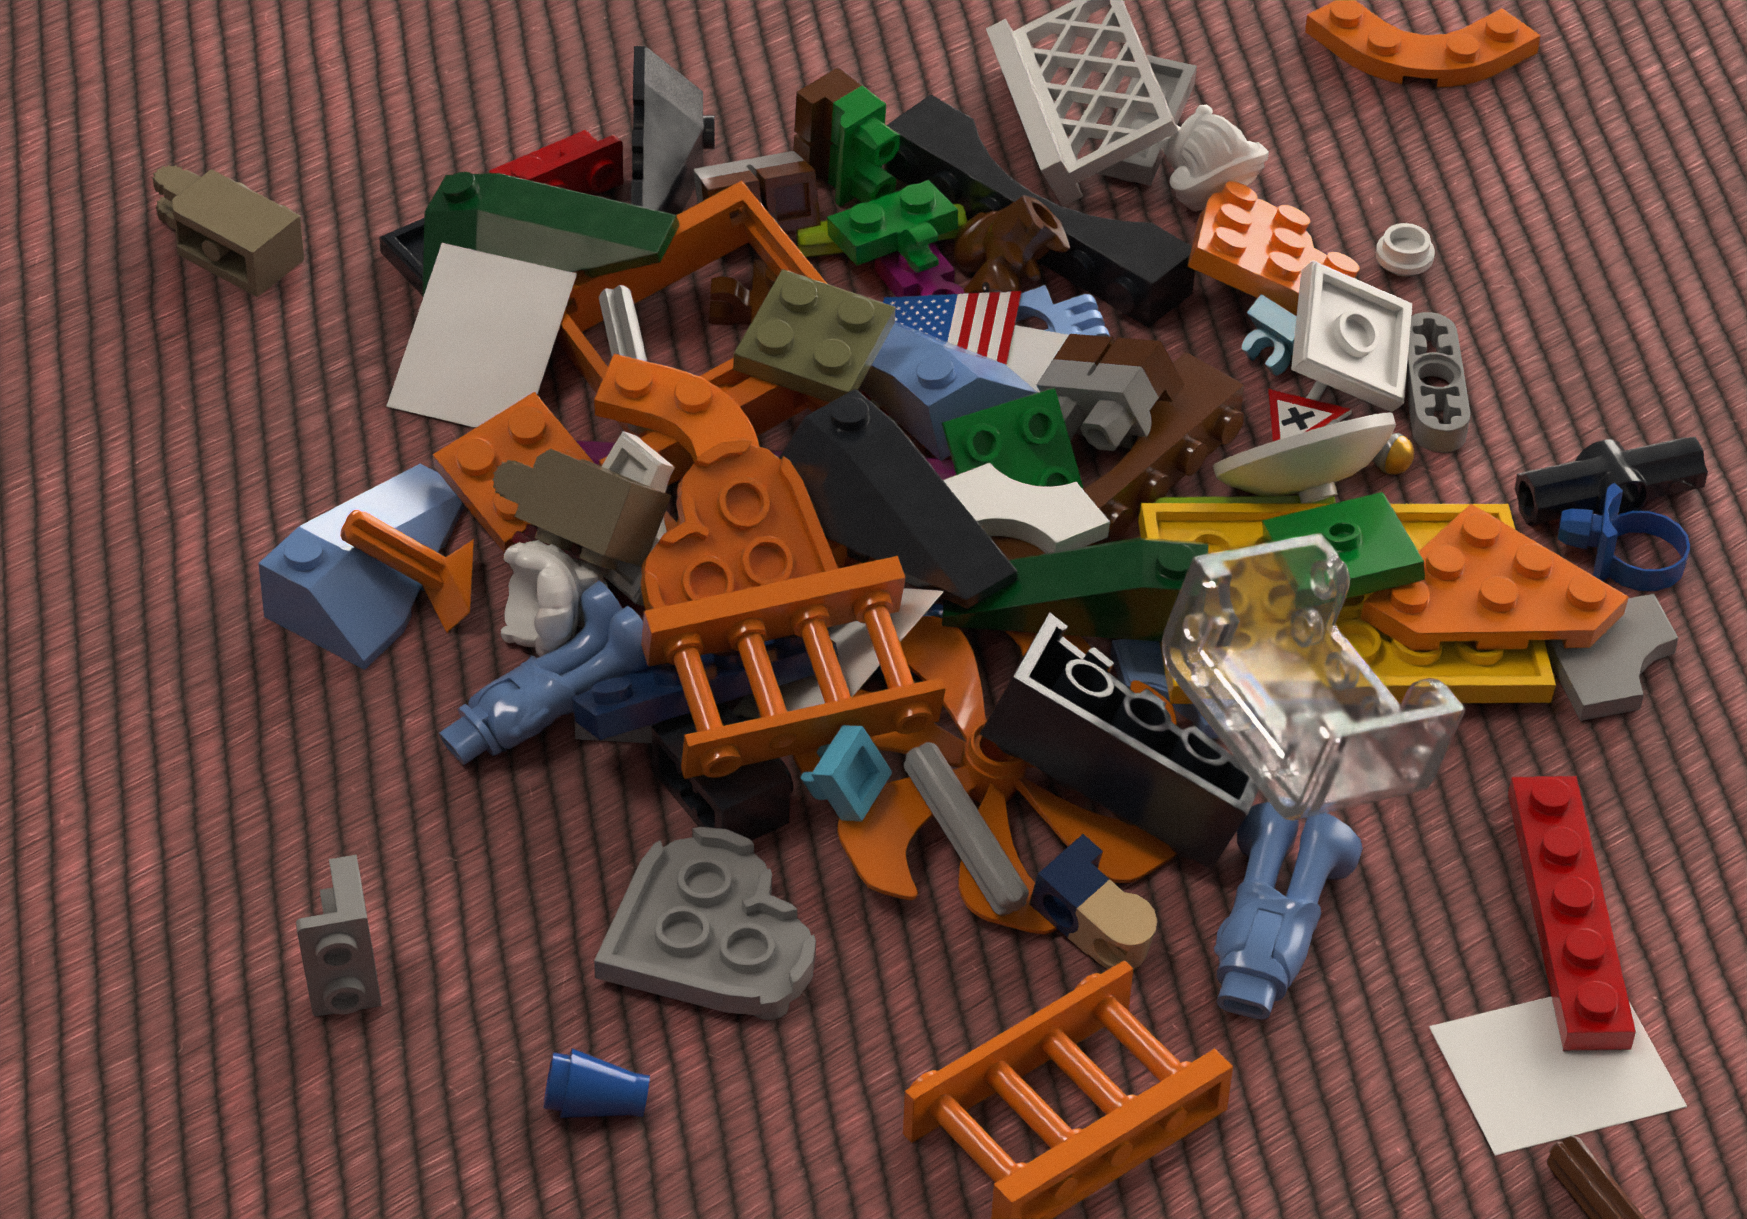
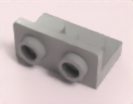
M357 855L329 859L333 887L320 889L323 914L300 918L296 921L299 946L312 1014L314 1016L350 1014L361 1009L382 1006Z

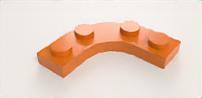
M1335 0L1307 14L1305 32L1339 58L1364 73L1398 84H1402L1403 76L1437 79V87L1471 84L1499 74L1537 54L1541 35L1503 8L1463 29L1447 34L1421 35L1400 30L1383 21L1356 0Z
M613 354L594 399L595 416L652 429L672 437L691 454L694 462L700 454L721 442L746 439L753 441L751 445L759 447L758 438L746 414L729 395L702 377L686 371ZM679 518L677 520L675 527L680 525Z

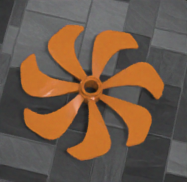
M922 616L902 639L900 644L908 667L923 681L942 677L946 688L943 705L965 741L952 735L935 723H931L928 727L916 733L900 734L895 731L870 738L878 750L907 754L911 749L920 747L927 742L937 745L948 764L952 767H957L952 770L967 794L972 799L981 803L978 809L979 813L1029 890L1026 904L1021 909L1013 911L1006 916H1000L994 912L961 859L958 890L964 904L972 913L986 921L1030 933L1045 935L1058 930L1029 905L1035 882L1028 875L1018 858L1011 837L1006 802L1015 796L1017 790L1067 847L1082 834L1103 851L1098 869L1113 883H1130L1139 880L1177 855L1168 844L1139 827L1083 809L1025 778L1027 768H1036L1035 766L1021 758L1012 757L1004 753L994 742L980 735L987 721L985 718L980 676L973 650L958 627L942 626V618ZM1005 631L1020 646L1022 656H1024L1037 634ZM1063 635L1065 639L1086 654L1091 649L1081 636ZM1134 680L1131 682L1130 689L1134 693H1141L1147 688L1166 703L1165 708L1171 716V721L1176 725L1173 705L1164 696L1140 681ZM859 689L853 697L873 692ZM818 749L793 754L794 761L801 774L803 772H813L820 761V757L816 753ZM908 777L886 783L862 822L846 821L839 818L837 832L842 847L859 877L868 888L900 899H916L918 891L909 871L906 850L916 832L934 815L911 778Z

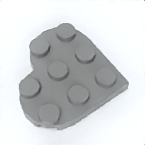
M696 827L692 828V837L674 840L665 847L662 846L661 840L656 842L642 858L594 960L595 978L726 1013L754 1015L763 1020H775L787 1013L790 1002L798 998L812 980L816 958V939L814 934L811 935L809 929L797 918L796 907L772 896L771 869H767L766 863L754 853V843L750 839L727 829Z

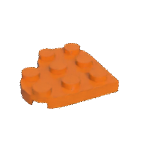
M1228 181L1222 192L1214 193L1208 199L1197 222L1187 266L1256 298L1262 294L1294 315H1297L1301 269L1311 261H1316L1352 278L1356 277L1360 269L1353 259L1344 254L1329 252L1326 255L1314 248L1312 238L1306 231L1310 224V219L1305 213L1289 205H1280L1277 208L1266 201L1258 199L1256 193L1246 185L1233 181Z
M746 439L721 442L699 455L689 471L683 476L677 488L678 498L676 505L680 525L664 533L642 564L640 585L646 610L838 569L805 484L789 459L784 456L780 459L766 448L751 445L753 441Z

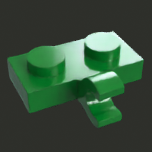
M927 180L828 216V236L856 266L898 251L906 259L909 266L919 273L939 265V259L930 251L928 244L938 241L939 235L958 229V209Z

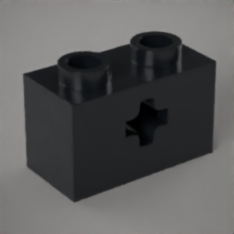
M725 702L716 705L723 726L748 721L742 715L736 716ZM691 713L665 720L651 727L652 772L698 827L727 829L753 841L789 823L790 793L793 792L794 785L787 766L780 758L740 766L736 771L722 777L711 778L701 775L684 779L681 769L684 735L697 732Z

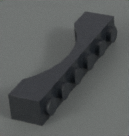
M932 94L887 124L888 127L900 135L898 152L892 160L884 164V170L908 185L919 184L929 180L952 204L963 206L968 221L981 212L1000 211L1023 195L1039 200L1061 221L1070 249L1066 253H1057L1050 249L1037 262L1149 328L1193 294L1195 270L1187 267L1192 249L1191 245L1153 223L1119 221L1091 216L1059 206L1032 193L1008 176L990 157L979 138L973 118Z

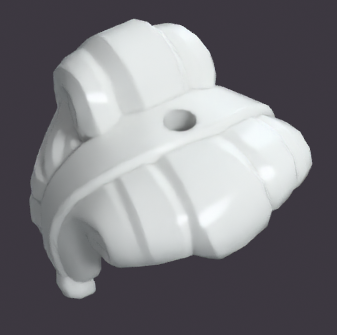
M1199 105L1196 112L1181 127L1176 125L1178 128L1177 133L1159 141L1161 150L1175 169L1170 177V185L1176 192V198L1191 211L1195 212L1203 211L1208 199L1214 193L1222 192L1228 181L1239 182L1246 186L1251 184L1264 168V162L1268 160L1269 151L1262 144L1247 141L1241 130L1224 117L1212 114L1213 110L1208 105Z
M539 540L526 542L525 544L519 542L510 546L504 553V561L509 563L514 574L508 585L509 597L504 614L507 626L501 629V637L506 643L515 642L521 646L534 647L540 657L572 640L577 629L584 628L585 626L580 601L582 593L598 581L604 583L608 588L599 566L587 561L572 559L559 547L553 544L546 545Z

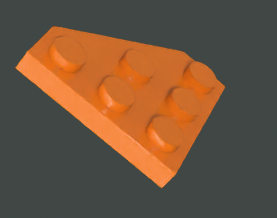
M1470 504L1418 551L1424 560L1425 579L1374 592L1364 601L1360 619L1412 651L1439 650L1440 642L1474 641L1476 650L1527 649L1529 640H1562L1564 648H1590L1624 615L1629 597L1473 504Z

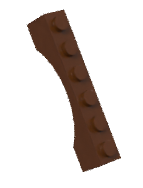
M1187 352L1173 362L1185 386L1173 402L1156 401L1149 410L1152 424L1148 436H1139L1133 448L1111 471L1089 486L1082 488L1110 521L1108 537L1087 546L1104 544L1110 540L1117 541L1127 531L1130 523L1139 516L1141 503H1154L1156 499L1165 497L1168 490L1185 475L1192 476L1202 466L1205 458L1222 443L1229 444L1235 439L1244 422V413L1241 412L1244 384ZM989 536L1008 560L1045 554L1037 546L1020 539Z

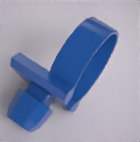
M1615 483L1607 488L1602 515L1592 514L1593 510L1585 509L1562 511L1557 540L1566 545L1587 549V546L1597 547L1593 575L1601 581L1611 578L1620 585L1637 591H1659L1673 586L1682 578L1690 551L1689 538L1680 524L1665 515L1655 512L1630 511L1618 515L1623 490ZM1626 533H1647L1660 537L1674 546L1681 559L1674 565L1662 569H1642L1628 565L1614 555L1617 537Z

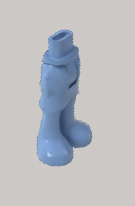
M601 581L596 582L587 588L580 598L585 621L584 628L572 640L558 649L539 658L531 656L517 668L480 689L469 699L468 705L464 704L457 709L461 718L438 733L442 742L462 765L467 764L484 751L495 756L539 734L558 717L573 713L571 697L591 690L592 686L597 682L610 678H620L629 673L650 668L647 665L641 646L643 621L639 615L629 606L622 608L606 585Z
M1275 801L1256 804L1250 808L1248 815L1237 830V844L1241 852L1249 857L1244 881L1237 888L1231 914L1219 927L1216 945L1214 946V952L1219 958L1217 979L1221 985L1217 1004L1223 1010L1254 1019H1266L1270 1016L1274 1001H1279L1285 996L1287 988L1291 986L1305 962L1313 932L1316 930L1317 923L1321 918V907L1318 905V900L1326 879L1339 880L1349 876L1357 868L1363 849L1361 839L1356 833L1335 816L1322 811H1312L1308 815L1300 837L1299 852L1286 896L1274 888L1283 860L1291 852L1297 837L1299 816L1295 807L1285 802Z

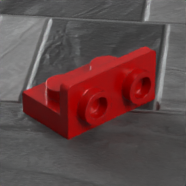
M585 129L491 169L489 173L505 174L596 196L624 184L623 142L616 135H611L597 141Z

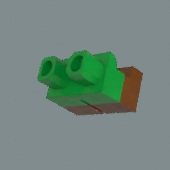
M837 67L796 92L794 132L797 134L794 135L793 151L815 169L816 180L821 178L836 188L835 202L841 207L855 197L862 203H866L896 191V178L884 170L882 165L892 160L898 152L900 135L885 125L886 103Z

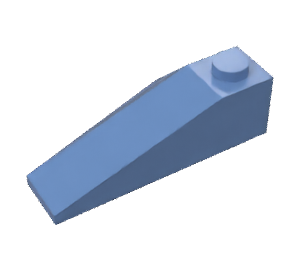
M897 322L894 323L859 387L940 461L951 456L941 422L1038 393L1006 364Z
M418 464L300 525L258 563L264 617L365 670L405 632L412 617L411 607L419 590L424 591L425 589L422 584L343 541L340 537V531L346 522L347 516L353 510L366 512L438 553L439 549L446 547L465 508L464 503L438 472Z

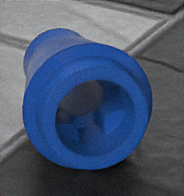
M571 1048L570 1055L553 1052L543 1108L560 1111V1118L620 1115L643 1117L650 1075L634 1073Z

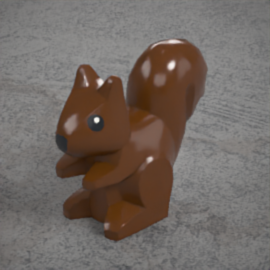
M1023 195L1000 211L978 213L963 224L955 236L953 256L961 270L976 273L964 288L965 294L1006 293L1020 291L1023 278L1029 277L1034 281L1039 280L1040 272L1036 261L1041 259L1050 249L1057 253H1066L1070 249V245L1061 221L1039 200Z

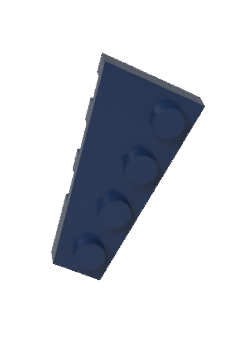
M794 634L764 642L779 686L815 675L802 637ZM831 640L839 661L836 642ZM727 649L700 656L716 705L753 694L739 651ZM669 663L632 672L620 678L599 681L592 686L591 690L571 697L575 722L599 740L691 713L676 667Z

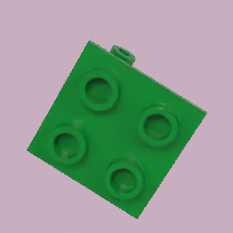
M1055 388L941 422L956 475L991 463L994 468L1005 476L1028 485L1053 487L1077 482L1083 488Z

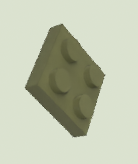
M782 269L734 352L733 370L830 403L854 389H859L895 323L896 307Z

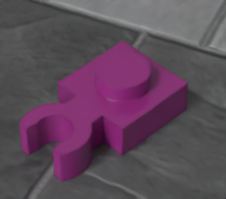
M933 243L928 244V247L939 259V265L919 273L909 266L906 259L898 251L875 259L876 273L896 297L965 294L962 287L954 283L955 269Z

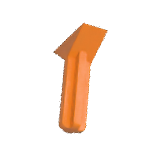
M353 510L347 516L346 522L340 531L342 540L422 584L446 633L470 613L474 539L447 557H444L366 512Z

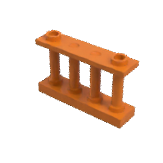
M898 556L644 611L641 646L648 667L664 663L675 665L697 731L684 735L681 763L684 779L701 775L711 778L722 777L736 771L740 766L819 749L820 746L831 744L842 725L863 726L868 735L873 737L895 731L900 734L916 733L925 729L931 723L939 722L946 690L943 679L940 677L914 683L890 616L891 613H896L900 610L906 578ZM858 621L866 625L888 689L851 697L827 628ZM795 634L803 638L825 703L787 712L764 642ZM733 649L740 653L761 718L723 726L700 656Z
M1125 960L1102 974L1094 973L1087 976L1070 993L939 1071L931 1070L922 1074L912 1083L910 1088L905 1090L903 1135L913 1143L941 1126L995 1182L991 1219H1053L1227 1110L1233 1065L1215 1048L1192 1063L1189 1061L1181 1063L1129 1012L1133 968ZM1106 1027L1160 1082L1138 1096L1134 1094L1127 1096L1076 1044ZM1051 1059L1106 1115L1084 1129H1071L1021 1077ZM997 1093L1051 1149L1029 1163H1016L966 1110L992 1094Z

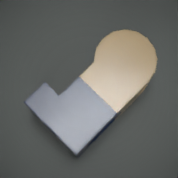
M1082 834L1038 873L1029 905L1085 954L1090 955L1103 967L1110 969L1125 960L1134 970L1143 963L1150 949L1157 926L1155 910L1147 900L1139 895L1124 893L1098 869L1103 851Z

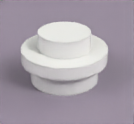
M1400 223L1389 227L1377 243L1376 259L1378 263L1386 270L1398 276H1412L1423 273L1432 266L1434 261L1435 249L1428 232L1414 224Z

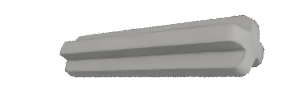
M618 285L614 289L605 288L599 296V302L611 355L618 354L647 361L631 290L624 285ZM628 424L629 430L635 434H641L645 430L654 431Z
M927 742L920 747L911 749L906 754V761L904 762L906 772L994 912L1000 916H1006L1013 911L1021 909L1026 904V899L1029 896L1028 888L938 746Z

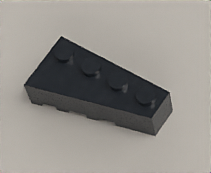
M1049 613L982 728L980 735L994 742L1004 753L1012 757L1021 758L1052 776L1062 787L1079 792L1110 810L1120 821L1129 825H1135L1168 844L1178 855L1187 859H1193L1212 870L1248 815L1263 779L1196 726L1184 730L1176 726L1171 721V716L1165 708L1166 703L1147 688L1141 693H1134L1109 673L1115 664L1095 647H1092L1086 654L1063 637L1068 626Z

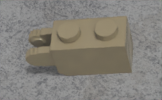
M177 165L162 166L161 169H157L156 173H153L154 177L152 178L155 192H159V195H164V197H160V200L157 201V216L159 220H162V223L166 222L168 226L175 229L179 256L256 297H259L304 261L300 215L288 207L279 205L250 190L244 184L235 182L212 169L202 177L189 170H182V167H177Z
M549 449L539 455L533 468L517 461L507 460V462H502L500 466H497L496 472H493L494 478L492 479L494 481L493 488L496 489L495 493L519 504L514 517L538 527L534 538L567 551L571 550L574 542L583 546L579 558L613 571L616 570L619 560L642 567L645 558L651 551L671 495L600 465L584 459L578 460L553 449Z

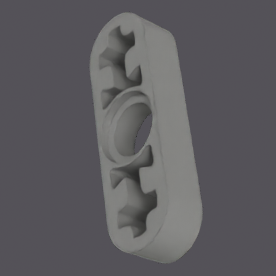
M1423 312L1411 316L1406 393L1412 434L1415 441L1427 450L1440 453L1452 452L1464 445L1471 414L1457 328L1449 318L1441 314ZM1426 340L1431 341L1432 346L1436 348V352L1426 353ZM1434 376L1443 378L1450 384L1444 387H1434L1423 383L1420 379ZM1444 410V424H1439L1437 417H1434V412Z

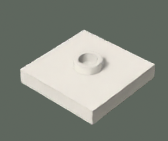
M1311 261L1301 269L1291 370L1393 412L1404 404L1412 303L1316 261Z

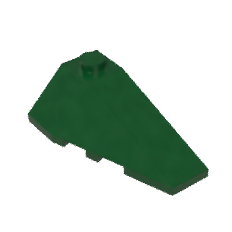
M459 172L453 175H445L424 213L422 296L424 297L442 243L568 272L584 270L585 275L594 278L661 262L680 224L677 216L505 174Z
M1133 538L1009 559L1017 570V580L968 609L946 599L943 601L942 626L1038 633L1048 614L1051 613L1068 626L1064 635L1200 644L1208 595V544L1195 541Z

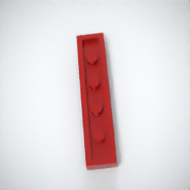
M1577 776L1511 777L1508 799L1563 1051L1631 1050L1636 1030Z

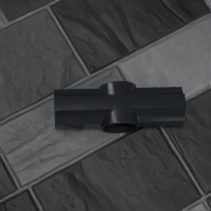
M1695 436L1625 450L1620 442L1609 439L1592 443L1583 449L1573 462L1517 473L1514 489L1518 499L1519 512L1528 525L1560 519L1562 511L1568 509L1598 511L1599 515H1602L1607 488L1613 483L1623 490L1618 515L1630 511H1640L1648 499L1705 487L1708 470L1705 465L1704 450Z

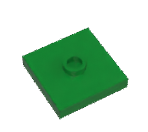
M1383 492L1262 520L1264 540L1302 609L1425 579L1424 560Z

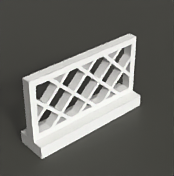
M1073 0L1015 31L1012 30L1006 19L986 28L1039 168L1062 207L1083 197L1078 185L1079 182L1178 132V128L1123 0ZM1111 4L1112 7L1102 24L1086 23L1092 13ZM1053 33L1060 34L1051 50L1033 47V43ZM1077 36L1092 38L1083 55L1068 53ZM1109 41L1125 43L1116 59L1100 57ZM1059 67L1074 69L1065 85L1050 83ZM1091 71L1107 73L1098 90L1082 88ZM1124 76L1140 78L1131 95L1114 93ZM1073 102L1089 104L1079 121L1064 119ZM1105 107L1122 109L1112 126L1096 124ZM1139 111L1154 113L1159 117V119L1137 130L1129 129ZM1088 137L1104 140L1098 150L1080 159L1077 158Z

